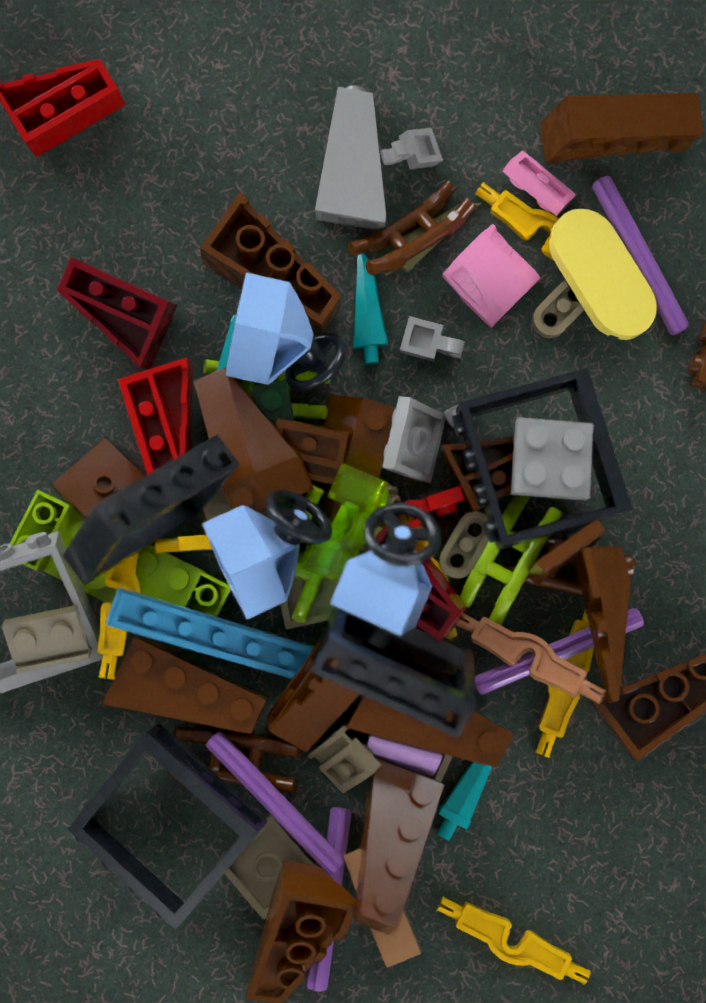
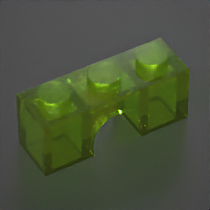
M341 464L327 497L341 503L345 507L348 515L346 527L339 534L331 536L326 543L319 545L307 543L299 565L308 571L339 583L347 561L357 557L361 545H366L363 535L364 524L373 511L385 505L389 495V491L385 490L388 482L349 465Z

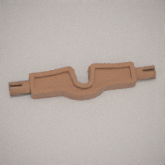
M463 614L456 626L472 634L471 638L475 644L490 651L510 666L515 665L524 653L532 652L535 654V659L529 669L530 676L537 681L559 689L571 697L575 698L580 693L600 704L607 690L587 681L586 671L556 656L551 646L536 635L526 632L514 633L486 617L481 618L479 622L466 614Z

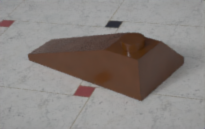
M227 367L194 381L209 439L218 434L240 464L222 486L231 510L245 505L256 512H260L266 509V498L273 491L288 490L301 495L314 489L300 454L293 446H289L279 434L278 428L271 419L268 420L255 405V400L237 378L225 376Z
M330 394L326 405L327 417L322 419L321 427L350 432L340 484L333 485L322 482V490L324 491L323 512L332 523L344 500L356 505V509L339 544L356 548L352 545L353 531L370 493L378 483L384 462V449L391 432L392 414L396 407L364 398Z
M622 546L582 548L574 561L603 689L607 690L605 698L608 704L617 702L620 698L630 577L634 576V568L630 555H624Z
M287 860L283 861L271 897L246 992V999L267 1003H283L304 981L305 972L314 962L320 963L327 955L326 949L335 939L340 941L347 933L357 908V900L321 867Z

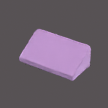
M369 734L366 743L372 750L374 758H379L406 770L427 776L435 774L442 758V754L439 752Z

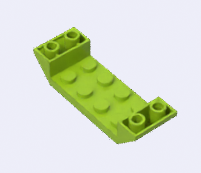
M37 489L10 544L15 546L24 543L30 536L40 532L51 534L59 531L67 549L85 519L67 502ZM152 544L139 553L136 576L139 580L141 594L218 617L231 591L229 584L168 552L157 554L156 547ZM52 555L23 563V565L35 571H44L62 580ZM107 572L85 586L81 582L86 593L104 602H113L117 590L106 586L105 578Z

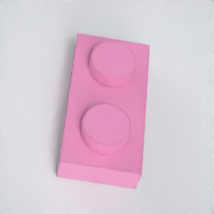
M521 151L512 158L502 171L510 177V181L514 186L527 191L536 199L542 209L552 212L556 216L577 195L524 151Z

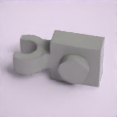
M432 128L406 130L398 136V141L391 143L392 148L379 151L384 165L407 160L410 169L433 167L443 161Z
M409 316L400 353L433 362L437 352L461 359L465 341L442 336L444 325Z

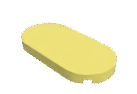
M574 209L565 213L554 224L549 240V250L559 270L590 320L600 332L607 336L619 337L618 339L630 340L639 336L652 325L656 316V299L648 282L606 218L588 209Z

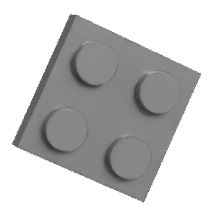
M399 396L397 406L392 414V427L388 443L384 449L382 468L419 482L431 484L446 420L445 414L413 398Z
M518 417L515 421L511 494L588 500L590 498L593 424Z

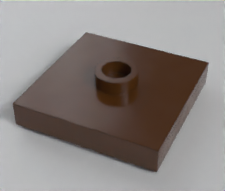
M104 438L52 484V488L69 505L73 506L77 513L86 519L93 506L145 476Z
M597 519L571 538H568L567 535L563 536L548 548L551 552L534 564L528 576L535 585H539L575 560L582 548L593 547L605 533V528Z

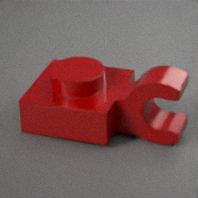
M458 486L421 500H409L404 503L417 506L427 513L436 511L437 516L440 517L457 511L456 504L461 503L465 498L461 487ZM417 519L415 521H410L407 523V525L411 526L412 528H416L420 524H422V522H420Z

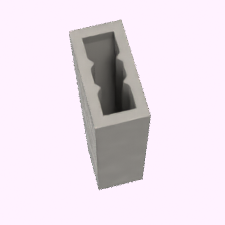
M355 85L347 86V88L338 87L315 207L316 220L382 231L386 226V207L373 93L367 92L363 87Z

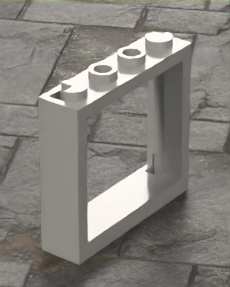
M59 531L47 534V532L34 534L26 542L15 546L11 544L0 545V571L52 555L73 605L78 606L87 636L86 641L91 649L90 659L22 673L16 672L14 659L0 663V693L102 660V655L97 652L100 625L80 579L63 557L67 549Z

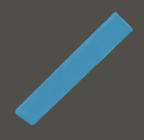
M120 587L117 589L106 620V624L114 628L290 679L295 676L315 647Z

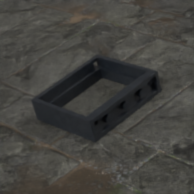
M588 368L463 401L458 404L455 410L456 415L452 416L453 426L457 436H463L467 450H463L465 466L468 472H474L477 485L473 486L475 499L479 507L485 508L488 521L484 522L485 532L489 542H495L497 551L583 527L597 519L600 522L622 516L633 510ZM569 391L578 421L580 423L593 424L591 462L606 507L507 534L472 417Z
M215 435L93 506L63 554V557L83 585H87L198 516L240 464L219 435ZM185 503L190 512L186 514L180 504Z
M334 606L325 627L313 673L458 738L476 705L474 650L448 638L439 642L418 626L400 636ZM343 631L451 680V687L342 638ZM329 656L339 660L335 669L324 664ZM449 662L456 665V674L445 669ZM448 710L451 711V722L444 719Z
M157 724L142 736L69 826L68 830L75 836L79 845L89 849L101 860L105 869L119 876L136 897L144 899L156 910L157 916L163 922L171 924L177 929L268 821L163 726ZM147 752L240 835L239 839L185 902L175 895L93 819Z

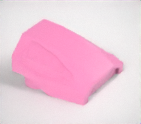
M494 224L484 230L452 262L442 276L464 303L490 328L541 279L538 273L500 235Z

